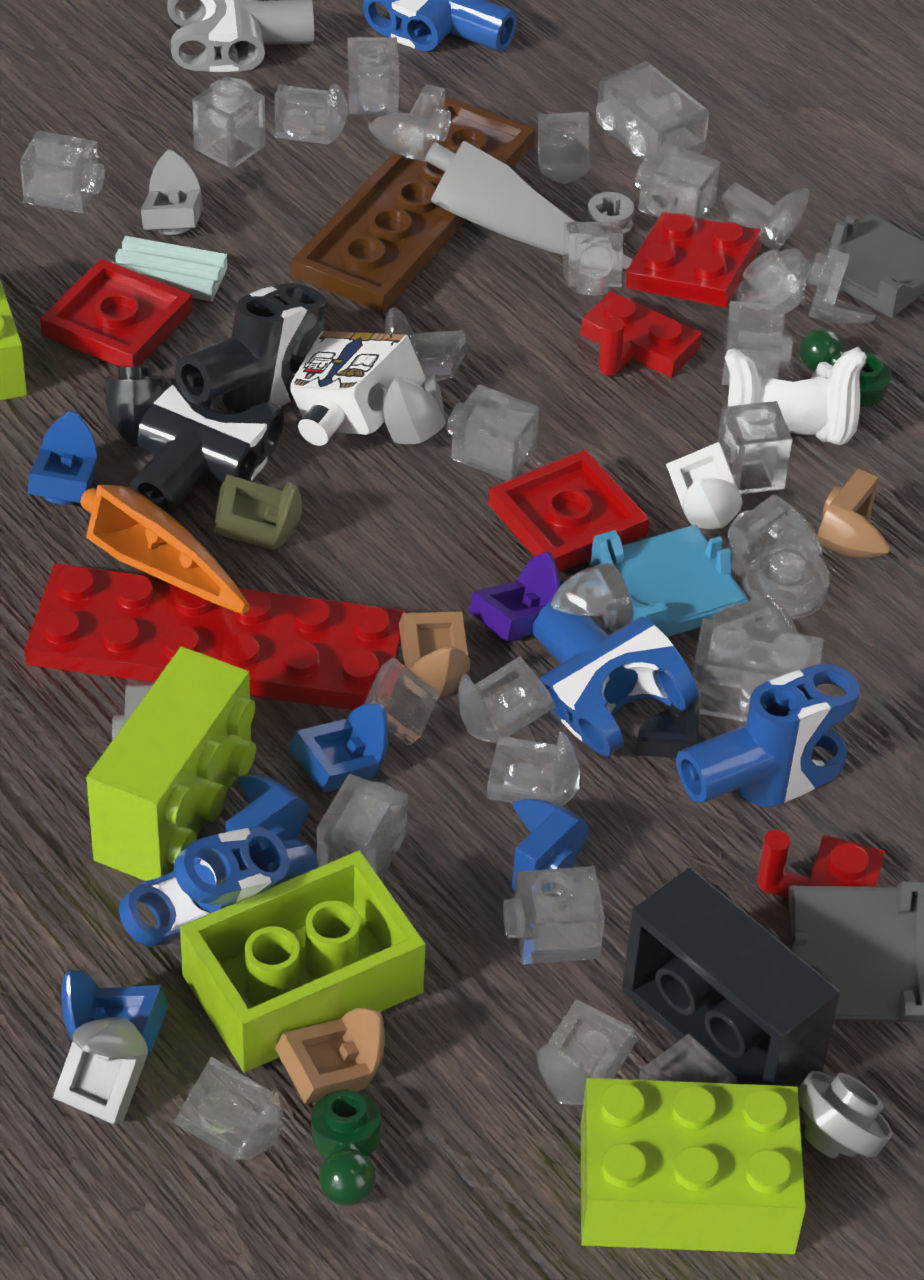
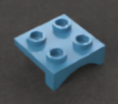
M696 524L623 546L615 530L593 536L591 566L628 623L641 616L646 617L666 637L749 612L750 601L731 575V551L729 548L721 550L723 540L720 536L709 539L708 542Z

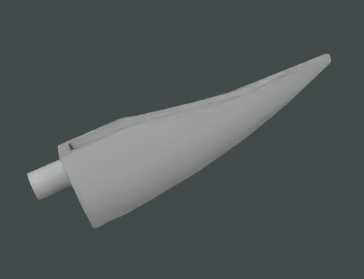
M464 140L456 153L436 142L430 147L425 161L445 171L430 200L432 203L506 237L552 253L627 269L631 264V258L572 220L532 189L516 172L503 162Z

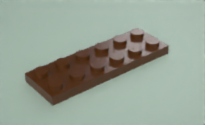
M446 97L291 260V277L384 313L467 220L430 201L445 171L425 161V157L432 144L436 142L456 153L464 140L513 169L534 146L535 128Z

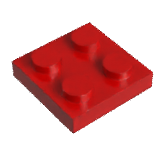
M662 212L626 270V289L726 308L761 248V229L744 227L733 222L722 223L695 218L683 213Z
M100 259L40 318L41 335L116 366L141 365L193 311L192 294Z
M586 449L489 488L488 505L533 557L544 552H551L558 573L591 559L593 536L615 530L620 537L622 546L648 535L649 518Z

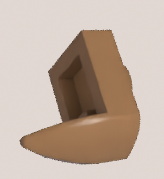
M858 468L843 487L836 485L832 489L825 502L823 520L817 534L820 546L852 558L869 559L880 557L890 552V546L884 537L869 522L879 477Z
M462 611L403 613L399 622L407 684L415 691L438 700L456 692L462 687L470 672V659L468 657Z
M357 1008L347 1012L341 1019L283 1033L275 1050L304 1104L319 1101L325 1095L335 1091H359L369 1086L384 1056L385 1029L381 1012L370 1008Z

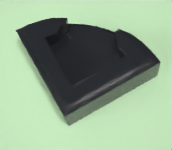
M699 700L683 711L672 705L653 718L646 719L638 732L635 755L676 758L679 751L698 744Z

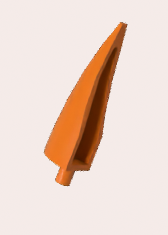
M98 485L97 489L91 488L83 493L80 500L81 506L91 513L86 538L118 561L205 600L240 614L249 611L250 605L235 582L216 559L189 531L141 493L129 487L119 485Z

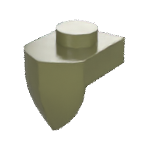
M227 475L220 489L213 533L270 550L282 547L294 534L302 516V500L296 484L289 482L282 491Z

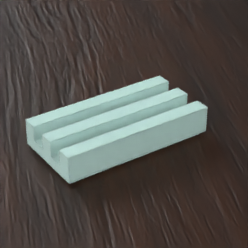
M130 236L124 237L122 249H118L115 255L116 262H112L190 293L194 299L213 301L227 270V254Z

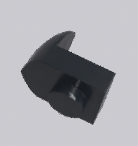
M151 365L118 366V376H108L105 379L106 405L109 417L118 433L132 447H138L137 435L140 423L149 407L165 392L164 376H152Z

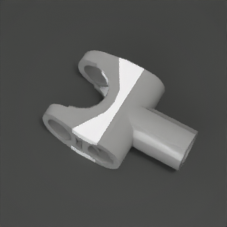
M167 0L169 17L174 23L183 26L176 30L171 38L172 57L179 66L187 70L207 72L251 70L257 67L264 59V45L314 43L312 0H200L202 3L199 8L191 12L179 10L176 7L179 0ZM194 40L201 42L206 48L200 54L187 55L179 47L186 41Z

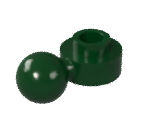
M818 328L808 332L802 339L799 348L801 360L808 368L814 371L821 362H827L829 365L834 366L835 362L844 353L839 336L825 328ZM865 352L867 359L865 360V365L860 370L859 376L861 407L873 406L881 402L891 380V371L886 362L869 352Z
M353 1090L335 1091L322 1097L312 1109V1142L317 1151L327 1157L322 1163L319 1172V1183L323 1193L329 1200L338 1205L353 1206L364 1201L371 1194L375 1185V1169L367 1156L378 1147L381 1140V1112L377 1103L364 1093Z

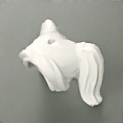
M859 347L846 351L835 362L834 366L829 365L827 362H821L810 379L792 382L769 378L761 368H757L755 361L740 350L729 349L726 353L725 361L729 369L728 427L731 437L740 446L745 447L762 443L768 436L790 433L815 435L823 442L836 445L848 443L858 427L860 415L859 376L860 370L866 363L867 357L865 352H862Z

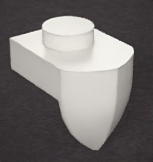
M719 442L666 464L682 509L690 524H696L698 528L703 529L723 528L740 511L743 500Z

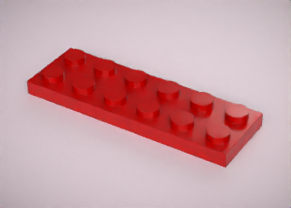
M54 563L24 648L26 665L155 683L182 646L249 671L250 696L355 710L361 705L381 704L387 710L401 648L399 622L402 614L406 613V610L239 588L250 605L248 612L240 614L157 577Z

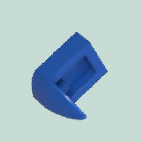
M71 410L61 416L45 434L40 451L29 472L27 494L42 496L45 500L54 504L67 505L74 502L80 503L83 493L91 489L96 476V443L91 430L76 411Z
M381 704L361 705L353 710L346 719L296 731L289 749L321 793L373 780L376 777L389 746V724L385 706Z
M252 774L239 776L238 783L250 804L225 822L226 832L250 827H262L273 832L281 841L295 839L307 817L308 804L274 779Z
M522 799L514 801L513 808L531 834L515 848L512 889L533 902L550 884L558 886L570 874L587 837L589 826L585 820L554 802L540 799Z
M68 971L65 973L62 981V1015L71 1040L73 1032L86 1022L110 1017H126L141 1033L146 1041L148 1054H151L169 1006L161 985L98 988L93 979L82 971Z

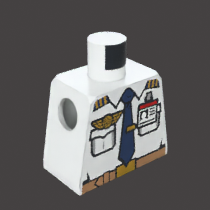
M322 331L291 382V393L303 417L298 424L301 435L308 442L322 446L328 442L334 433L368 435L375 432L385 422L383 414L384 398L393 379L401 377L420 386L426 380L408 335Z

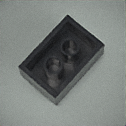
M691 867L632 909L622 991L728 1084L796 1086L799 1088L811 1071L823 1072L840 991L833 986L831 980L822 970L815 966H809L786 947L770 927L757 923L733 903L723 888L716 884H710Z

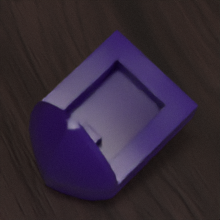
M544 552L531 559L523 568L518 581L473 591L469 613L487 625L494 635L506 641L520 640L525 636L533 635V622L538 617L540 610L550 601L562 597L561 581L552 553Z

